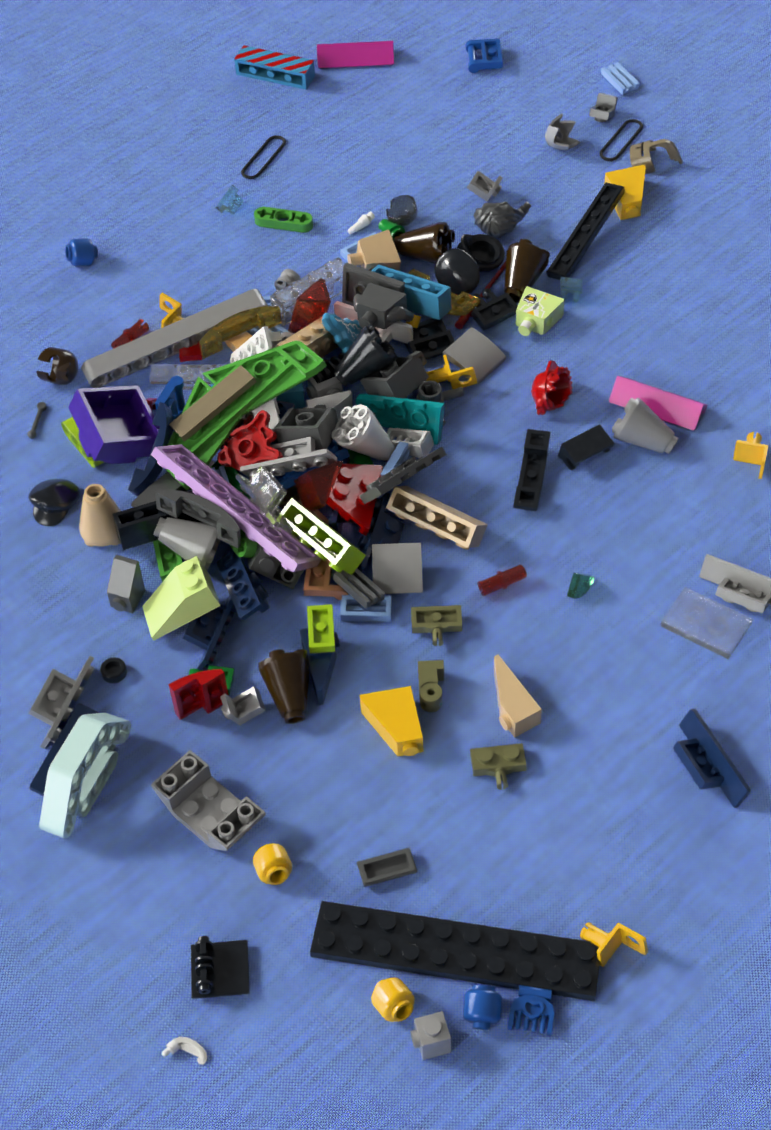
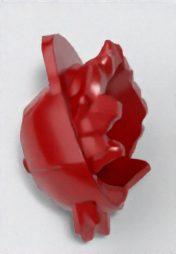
M553 360L548 362L546 371L536 375L532 384L531 393L536 403L538 415H544L547 410L552 411L563 407L564 402L572 394L573 382L570 381L572 379L570 371L567 367H559Z

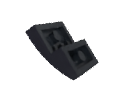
M441 318L440 320L429 319L419 322L418 328L413 327V341L408 342V344L404 343L409 354L421 351L425 359H430L443 355V351L455 341Z

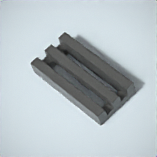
M356 569L352 575L344 570L341 573H334L333 580L365 609L384 600L385 592L359 569Z

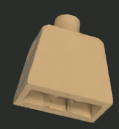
M389 230L360 239L357 244V253L347 255L348 263L355 266L361 265V268L370 271L378 264L400 271L401 260Z

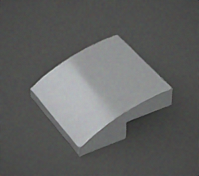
M473 327L468 329L443 351V355L447 356L448 361L458 366L460 370L474 367L477 384L506 360L505 354L490 339ZM466 374V375H462V376L466 377L467 379H470V377H471L470 375H467V374Z
M421 543L372 544L374 584L384 591L385 594L423 593Z

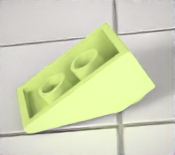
M195 556L176 566L142 607L151 638L155 641L220 606L209 573L199 558Z

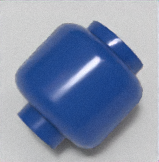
M88 238L71 239L65 247L66 260L70 261L73 266H90L93 264L94 258L98 257L97 246L93 245L92 241Z
M473 985L472 990L465 993L463 1018L473 1023V1029L490 1030L491 1024H496L501 1020L502 996L495 991V987Z

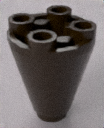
M438 222L402 233L400 236L395 237L394 244L397 252L401 255L436 264L438 258L444 252L452 249V243L455 241V231L450 230L447 223Z
M521 239L520 242L511 244L506 254L504 292L508 293L515 303L520 302L526 286L532 288L549 263L550 253L533 245L528 239Z
M282 649L271 651L269 658L258 663L259 672L285 723H299L305 720L307 712L310 668L307 650L300 649L285 653Z

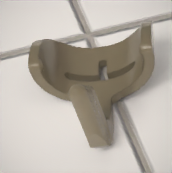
M667 139L654 142L653 140H648L630 146L632 167L645 165V173L655 172L650 151H655L656 147L665 148L671 160L678 161L679 164L683 163L677 147L672 141Z

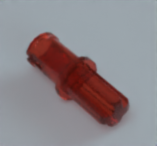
M139 319L132 327L124 329L123 334L111 343V347L114 349L139 338L149 330L148 324L145 322L141 325L144 320Z
M518 565L503 572L497 571L496 575L478 581L477 585L479 590L482 591V596H486L501 588L505 590L508 585L525 579L527 573L522 565Z

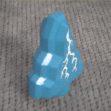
M331 313L323 314V326L334 336L335 343L342 349V353L346 354L363 329L360 327L359 321L356 319L352 321L349 318L342 319L336 314Z

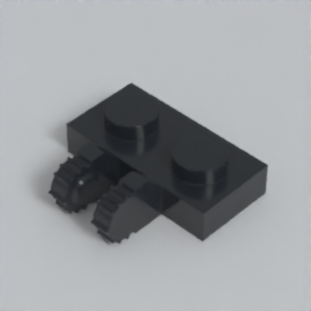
M489 288L482 290V295L486 302L477 293L471 296V301L476 307L472 310L471 316L483 331L516 315L518 305L508 293L496 297Z

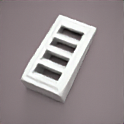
M389 428L386 432L395 448L399 441L408 443L409 447L407 449L410 450L409 455L421 458L429 454L434 446L430 431Z

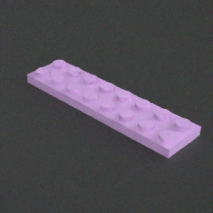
M182 444L154 448L151 455L158 460L157 463L161 467L169 469L175 474V478L179 482L187 484L192 488V492L195 495L203 497L225 510L236 521L239 528L245 532V536L251 541L260 544L266 554L277 558L283 568L290 572H296L318 566L321 561L320 557Z

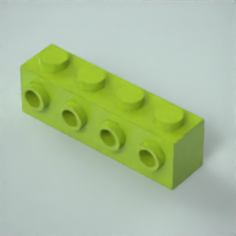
M293 498L290 499L278 516L287 525L285 529L295 537L301 536L299 540L310 549L314 547L316 549L314 553L324 561L330 560L331 562L328 565L339 573L344 570L352 575L366 556L311 510Z

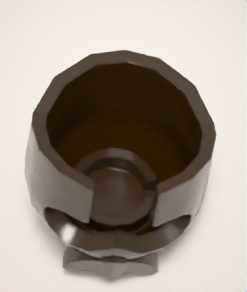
M49 347L44 349L40 353L38 360L50 362L53 357L51 373L49 376L47 372L36 371L37 376L43 381L58 385H66L72 382L78 373V361L75 355L69 350Z

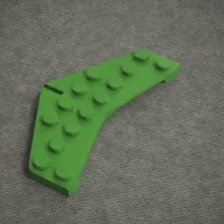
M292 341L202 373L205 379L213 386L210 387L198 376L182 413L240 365L255 378L256 383L185 442L173 431L168 445L182 444L208 465L243 415L318 374L327 366L325 361L301 341ZM165 469L176 481H178L175 478V474H173L169 469ZM179 482L186 490L190 488L187 484Z

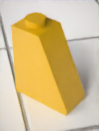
M645 165L605 173V182L623 186L625 189V193L614 208L620 220L641 215Z
M411 686L359 695L362 715L397 757L404 755L414 756L417 753L424 752L423 736Z

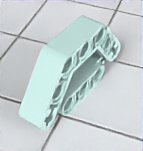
M108 713L83 714L80 716L49 767L39 822L41 830L64 839L71 835L75 827L76 817H85L89 813L115 769L118 753L114 751V748L117 744L124 743L127 740L131 731V721Z

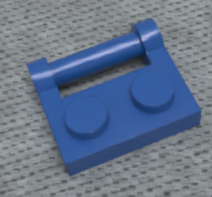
M500 38L469 40L466 42V51L469 55V72L476 73L483 69L494 70L503 68ZM481 49L482 60H477L476 50Z
M172 377L155 402L156 411L160 402L165 403L171 409L173 421L182 414L186 405L182 389L184 387L182 377Z

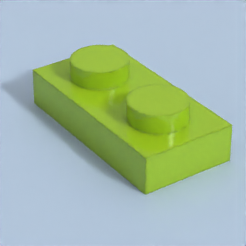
M333 605L307 606L309 652H335Z

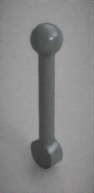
M44 402L37 404V415L32 429L27 433L30 439L36 437L35 431L41 414L47 409Z

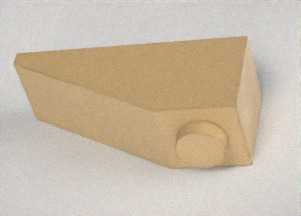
M499 654L494 656V678L500 714L499 721L506 731L509 730L515 738L541 724L542 709Z

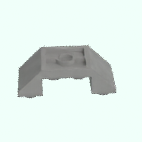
M191 750L151 784V787L171 814L212 849L227 851L266 815V812L247 796L240 801L216 781L210 774L209 765Z

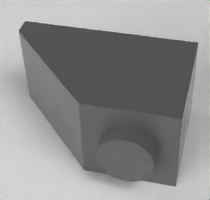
M115 555L107 588L109 603L117 611L133 613L145 593L139 561Z

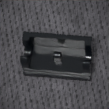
M599 424L562 443L558 457L562 459L570 470H573L580 462L602 451L605 453L610 451V448L614 446V442Z

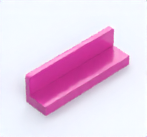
M393 41L317 44L318 68L393 65Z
M623 376L616 377L609 398L610 403L625 407L631 398L635 400L640 398L661 420L690 430H696L701 413H705L707 404Z

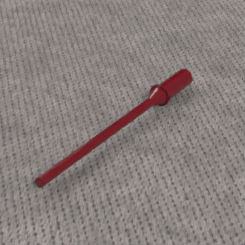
M506 261L485 289H490L506 268ZM474 304L464 309V312L454 324L457 329L461 330L470 317H472L471 312L475 309Z

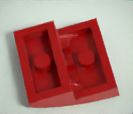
M222 669L197 672L168 684L175 714L180 720L202 707L207 714L223 706L221 696L224 694L228 695L225 674Z

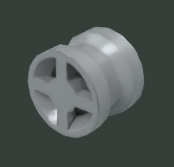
M285 269L275 281V289L281 295L291 296L295 292V288L300 285L301 278L297 272Z

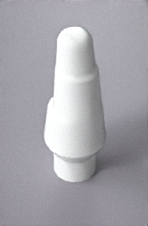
M371 211L362 215L358 222L348 229V233L353 234L368 226L375 219V215Z

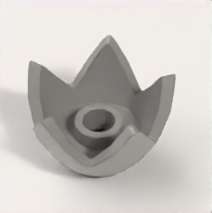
M561 113L549 124L545 133V140L550 147L558 150H568L580 142L568 137L576 121H560L563 117Z

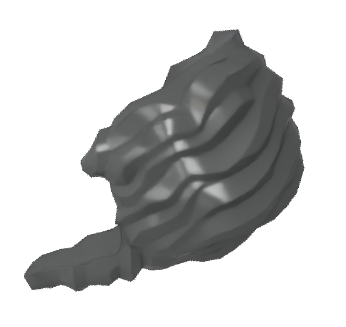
M505 201L502 203H484L482 208H476L473 215L475 218L474 225H477L487 235L501 238L503 235L514 230L518 222L522 221L528 213L531 205L525 202L519 209H515Z

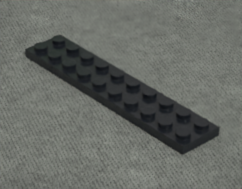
M321 901L310 949V956L314 958L519 989V985L552 990V995L595 1001L600 961L597 958L599 947L590 941Z

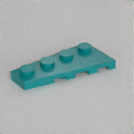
M359 394L357 396L356 405L367 406L381 426L430 431L434 444L438 445L441 441L445 403Z

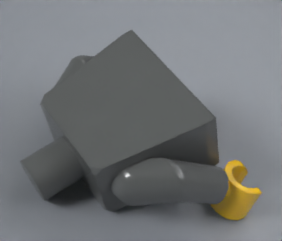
M369 283L362 295L356 294L353 298L354 310L357 312L361 328L372 324L374 327L387 329L393 323L401 320L406 321L407 324L412 325L414 328H418L421 316L414 315L413 312L407 309V294Z

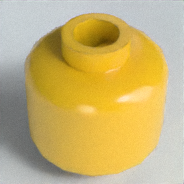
M266 844L260 847L253 856L254 868L259 879L265 884H281L292 872V862L287 851L280 844Z
M392 977L381 980L376 984L371 996V1002L386 1021L399 1022L411 1015L415 997L401 979Z

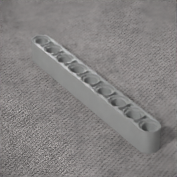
M258 289L249 290L85 361L81 369L92 388L102 387L178 354L179 349L183 347L188 348L198 344V341L203 343L261 318L269 311V306Z

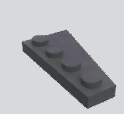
M440 447L417 460L413 456L390 470V472L379 477V480L367 485V491L361 494L360 498L366 504L383 495L406 479L417 474L420 470L433 464L434 461L446 456V452L443 447Z

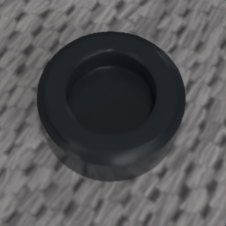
M109 658L101 664L102 678L108 683H118L127 675L126 665L120 658Z

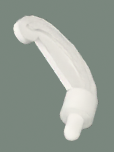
M188 1037L173 1039L162 1052V1056L165 1057L170 1053L173 1055L181 1049L197 1056V1061L200 1065H204L207 1061V1054L204 1048Z

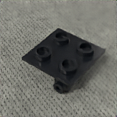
M208 936L198 937V941L191 945V998L199 999L250 994L248 940L212 943L209 941Z

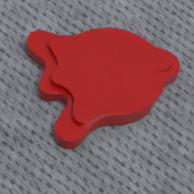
M264 410L259 411L249 424L235 429L230 434L232 438L228 446L224 445V448L218 453V462L225 467H232L240 471L241 466L283 458L279 450L270 447V443L277 438V434L269 428L270 414Z

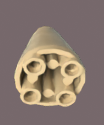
M100 484L87 486L82 499L79 530L85 544L90 547L120 544L112 514L121 510L106 489Z

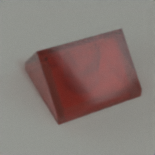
M320 278L297 297L289 332L296 333L321 318L323 314L328 313L331 299L324 279Z
M336 461L310 470L294 480L302 504L315 512L326 505L343 462Z

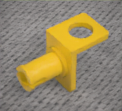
M161 293L159 307L168 313L162 320L161 328L184 318L181 317L182 304ZM165 301H168L173 306V309L169 308Z
M443 355L445 362L443 368L427 372L429 378L426 381L440 383L448 380V382H451L452 389L464 388L478 383L474 367L451 373L446 355ZM467 374L471 376L467 381H459L462 375Z
M750 432L747 435L746 441H736L733 460L761 465L758 479H762L769 445L760 444L762 441L761 434L757 432L756 437L753 438L754 432Z
M587 922L585 926L588 929L583 927L580 933L582 940L590 941L599 947L597 958L600 961L601 967L605 966L621 943L643 955L648 953L646 938L619 922L610 933ZM629 936L634 938L639 943V945L633 942L629 938Z

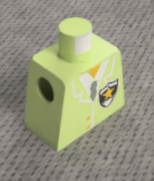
M526 286L516 309V325L518 326L519 333L523 336H529L531 332L540 335L545 334L563 317L564 299Z

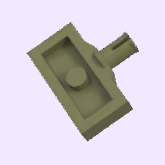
M461 605L411 607L412 633H432V644L437 646L438 638L439 646L443 645L442 633L462 631Z
M523 743L470 749L473 776H495L499 790H502V784L503 790L508 788L506 775L513 772L526 771L527 764Z

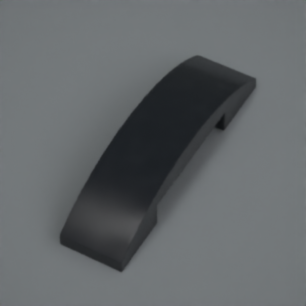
M527 429L524 455L513 508L538 510L547 463L550 431Z

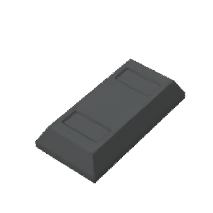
M410 847L357 862L364 887L417 873Z

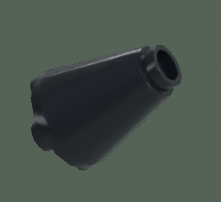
M372 324L368 327L365 326L336 367L337 370L334 372V375L344 386H347L349 383L353 384L391 365L398 357L394 352L395 349L387 340L382 342L383 340L379 336L380 333Z

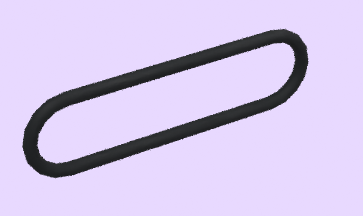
M636 119L625 121L601 149L600 157L606 161L616 160L642 130L643 124L641 121ZM636 122L640 125L639 129L615 157L607 158L603 156L604 150L626 124Z
M278 135L269 137L241 171L242 176L247 179L257 178L285 146L286 140L284 137ZM277 138L283 141L281 146L256 175L247 176L244 174L247 167L270 140Z

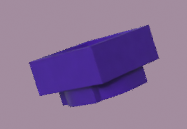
M139 385L82 388L76 390L68 408L79 429V440L87 457H92L94 461L124 464L135 463L138 457L150 456L159 429L152 424L154 415Z

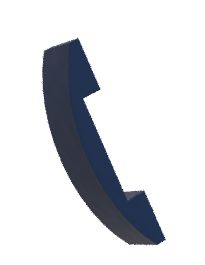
M162 402L159 403L152 422L159 429L151 453L155 447L167 446L173 433V429L169 425L173 421L172 411ZM151 454L145 470L136 468L128 491L135 496H139L153 484L163 469L157 463L158 460Z

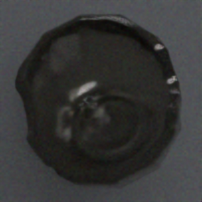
M409 195L393 198L390 201V209H386L388 220L400 226L411 224L418 215L416 201L414 197Z

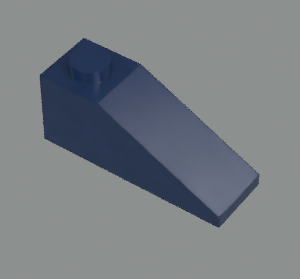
M308 628L301 629L302 648L307 650L310 666L309 673L318 705H323L337 658L336 647H340L337 632H334L335 652L310 653Z

